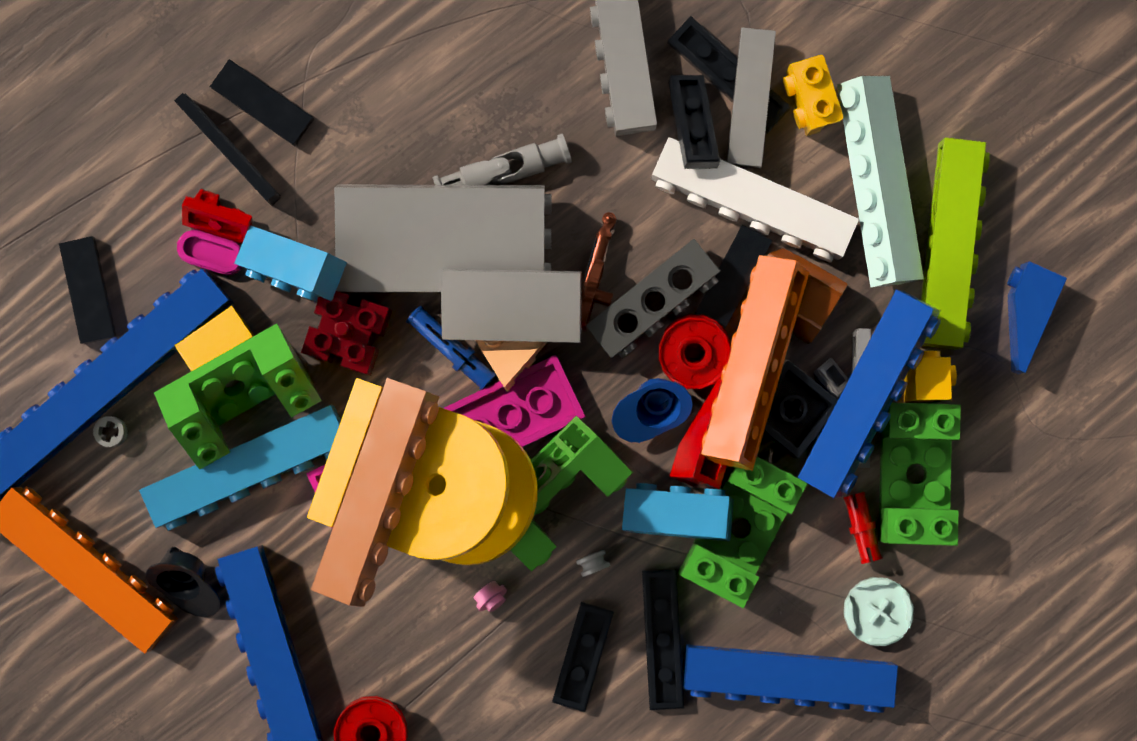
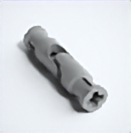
M559 134L555 140L540 145L532 143L495 156L490 161H480L460 167L458 172L443 177L438 175L432 177L435 185H503L543 173L545 168L562 162L570 164L572 160L563 134ZM511 159L520 160L524 163L514 174H512L509 168L508 160Z

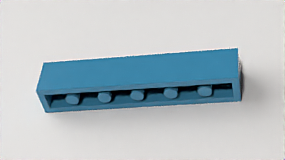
M329 405L229 450V454L200 470L194 465L140 489V494L155 528L166 526L168 531L186 524L185 517L198 512L200 517L218 510L217 503L230 498L231 503L251 495L249 489L261 484L263 489L282 481L281 474L292 469L295 475L314 467L312 461L319 457L325 456L327 461L341 422L335 406Z

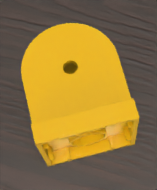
M356 378L307 515L308 519L330 527L334 526L383 387ZM439 407L437 417L429 425L425 436V451L422 457L416 461L412 472V487L402 500L399 509L401 511L400 521L397 527L391 531L387 546L423 559L442 560L459 565L487 563L511 550L529 528L534 517L538 495L535 470L523 447L506 432Z

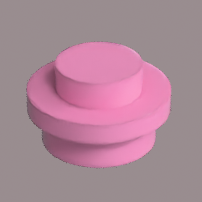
M492 581L479 590L474 596L478 603L477 609L480 612L486 609L489 612H493L499 608L506 600L503 597L507 592L504 585L499 586L496 581Z

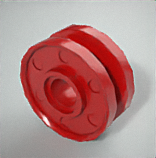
M688 314L677 318L666 328L659 344V362L663 372L671 381L679 383L686 389H702L715 384L721 378L722 370L728 363L731 353V342L727 331L717 320L704 314ZM698 343L704 348L705 354L699 359H691L687 356L685 349L689 344Z
M378 695L363 696L350 702L339 715L334 728V741H366L362 736V728L367 725H373L379 729L381 737L377 741H407L408 738L407 721L402 710L391 700Z

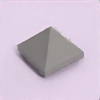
M831 357L813 372L815 382L835 398L842 394L849 380Z

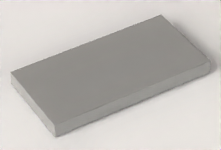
M442 269V340L580 343L581 271Z

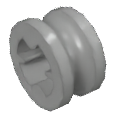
M105 416L99 419L93 428L95 440L105 447L121 445L128 435L125 422L117 417ZM111 422L116 424L113 428L119 429L118 436L111 437L109 442L105 439L107 435L102 434L103 427H109Z
M604 549L576 560L577 565L583 567L582 577L611 566L609 561L604 560V554H606Z

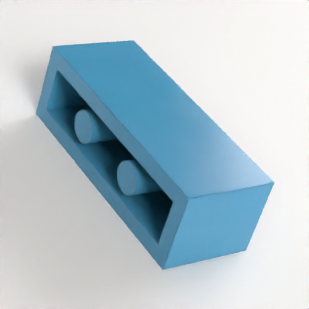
M250 225L234 264L247 269L245 273L247 277L262 283L268 277L272 279L270 285L289 293L291 288L295 287L298 289L296 295L316 302L318 296L332 301L347 262L327 252Z
M636 483V489L626 488L622 523L623 531L730 541L734 499L725 496V490L706 488L704 489V494H692L690 487L670 486V492L656 491L657 485Z

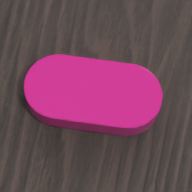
M190 230L182 234L177 242L178 255L188 264L223 275H234L243 268L234 264L241 246L233 241L202 231Z

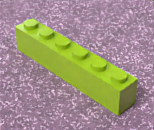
M945 137L938 143L921 300L941 310L937 317L941 319V322L932 338L927 337L922 346L957 350L963 348L964 342L968 343L970 338L971 323L966 322L967 310L973 307L975 297L974 288H970L971 274H976L979 260L978 254H974L975 240L979 241L982 233V220H977L979 207H983L986 197V187L981 186L982 174L987 173L990 162V153L985 152L986 142Z

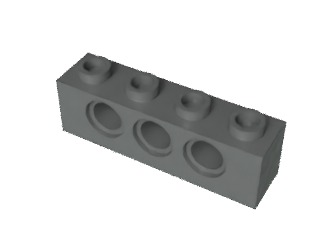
M693 239L590 321L586 327L611 358L618 354L623 359L638 347L634 342L644 333L650 337L665 325L661 319L672 311L677 316L692 304L689 297L697 290L704 294L716 285L719 280L715 276L720 273V270L697 241ZM679 270L690 272L693 278L691 286L685 290L677 289L673 285V276ZM654 291L661 292L665 297L664 307L656 312L649 310L646 306L647 296ZM626 313H632L638 319V327L632 333H625L619 327V320Z

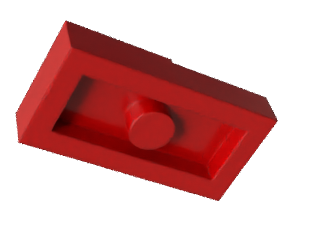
M200 189L194 198L185 197L182 203V225L240 244L243 243L249 226H252V215L246 214L240 209H230L219 205L220 195L205 191L204 189Z

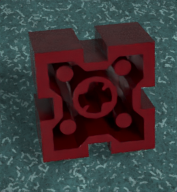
M338 291L335 292L332 301L319 297L314 313L320 316L321 320L318 329L309 326L301 353L329 363L333 362L334 356L342 357L340 366L371 376L379 353V349L372 347L375 335L384 337L392 311L387 307L366 300L361 301L360 307L351 305L353 298Z

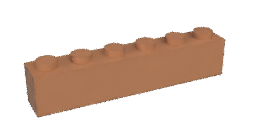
M390 378L386 379L311 588L312 591L349 606L364 607L366 602L372 597L376 584L374 579L378 567L384 563L387 557V542L391 531L397 527L400 521L401 511L399 509L404 495L412 487V472L416 461L422 457L425 451V436L429 425L437 417L439 410L437 403L440 396Z

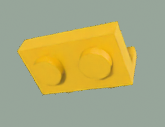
M817 55L790 64L786 71L787 76L783 77V83L787 95L794 97L797 109L793 110L797 127L799 129L804 128L806 136L819 133L824 126L842 121L843 113L824 56Z

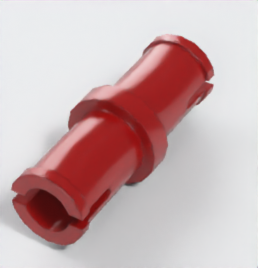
M865 492L855 494L858 509L856 508L853 495L843 497L852 526L849 528L850 535L854 534L861 564L871 562L868 548H870L873 561L883 559L874 531L877 528L876 521L872 522Z

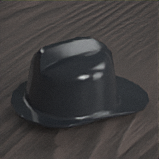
M171 547L167 550L160 563L151 565L146 570V579L149 584L162 592L185 612L195 616L208 617L216 614L220 609L221 602L219 596L205 582L206 569L198 557L183 552L176 547Z

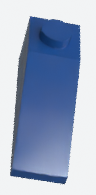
M1030 261L1021 264L1020 268L1016 266L1007 282V285L1011 286L1007 295L1011 372L1016 374L1026 373L1067 279Z

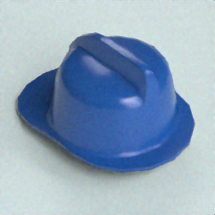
M660 378L650 379L641 384L637 391L619 401L613 410V429L620 438L628 442L640 443L650 440L686 421L691 414L693 406L691 395L684 386L677 382Z

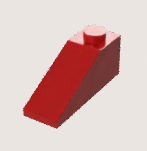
M721 379L717 380L681 440L669 476L695 488L720 489L727 465L714 463L701 454L703 449L702 439L711 422L712 404L718 397L722 384Z

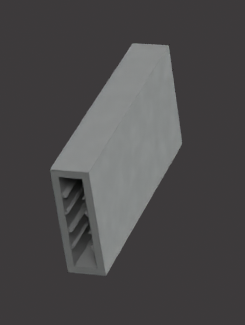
M338 184L334 187L335 257L347 262L336 289L338 292H441L442 269L551 271V263H545V249H551V228H545V215L552 214V194H545V185Z

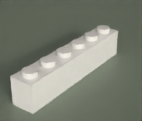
M670 137L667 139L651 177V180L657 182L655 187L666 193L674 194L675 190L688 195L687 201L696 206L706 208L707 204L720 209L718 214L726 219L737 222L738 218L751 223V229L764 235H769L771 231L783 236L781 241L794 248L800 249L801 245L814 250L813 255L827 262H832L833 258L840 260L844 256L859 221L854 216L721 159L718 168L684 169L679 141Z

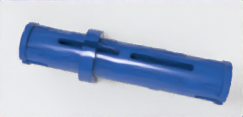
M421 305L407 318L406 322L408 324H411L431 345L454 364L452 368L455 371L461 370L480 387V390L486 388L496 377V374L474 355L476 352L471 347L467 349L458 340H445L449 344L447 346L427 327L433 329L442 338V325L429 315ZM453 351H457V352H458L467 362H469L476 370H473L467 363H465V361H464L463 359H461V358H460L455 352H453Z

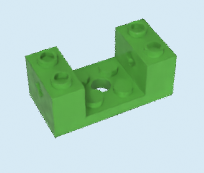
M278 324L269 327L154 392L168 429L199 470L230 453L219 426L276 394L292 418L322 401L306 367ZM232 380L239 381V383L233 387H225L226 384Z
M892 403L887 411L891 414L890 419L881 432L879 542L888 544L958 546L959 510L950 509L952 440H960L961 405ZM912 464H919L924 469V478L920 483L913 484L907 479L906 472Z
M575 416L531 459L538 487L534 515L543 512L548 507L553 496L561 489L570 486L580 470L607 497L613 492L620 490L633 472L598 435ZM532 519L524 536L510 551L532 572L537 566L543 565L548 561L552 551L557 546Z
M759 457L756 458L753 471L732 467L720 490H725V496L734 499L732 522L737 518L746 519L750 526L749 533L743 538H737L731 533L730 541L695 538L678 574L744 608L759 579L756 573L784 518L787 513H793L808 483Z

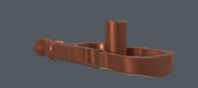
M610 212L605 213L602 217L604 225L596 234L584 275L585 283L581 293L582 331L587 329L586 325L589 323L594 302L610 306L614 296L613 293L599 290L605 266L603 260L609 240L612 238L610 231L614 228L617 221L615 215Z

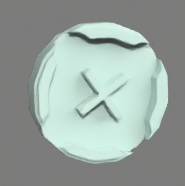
M871 577L860 581L850 590L844 602V618L848 629L857 639L871 646H887L898 642L913 622L914 606L910 595L900 584L888 578Z

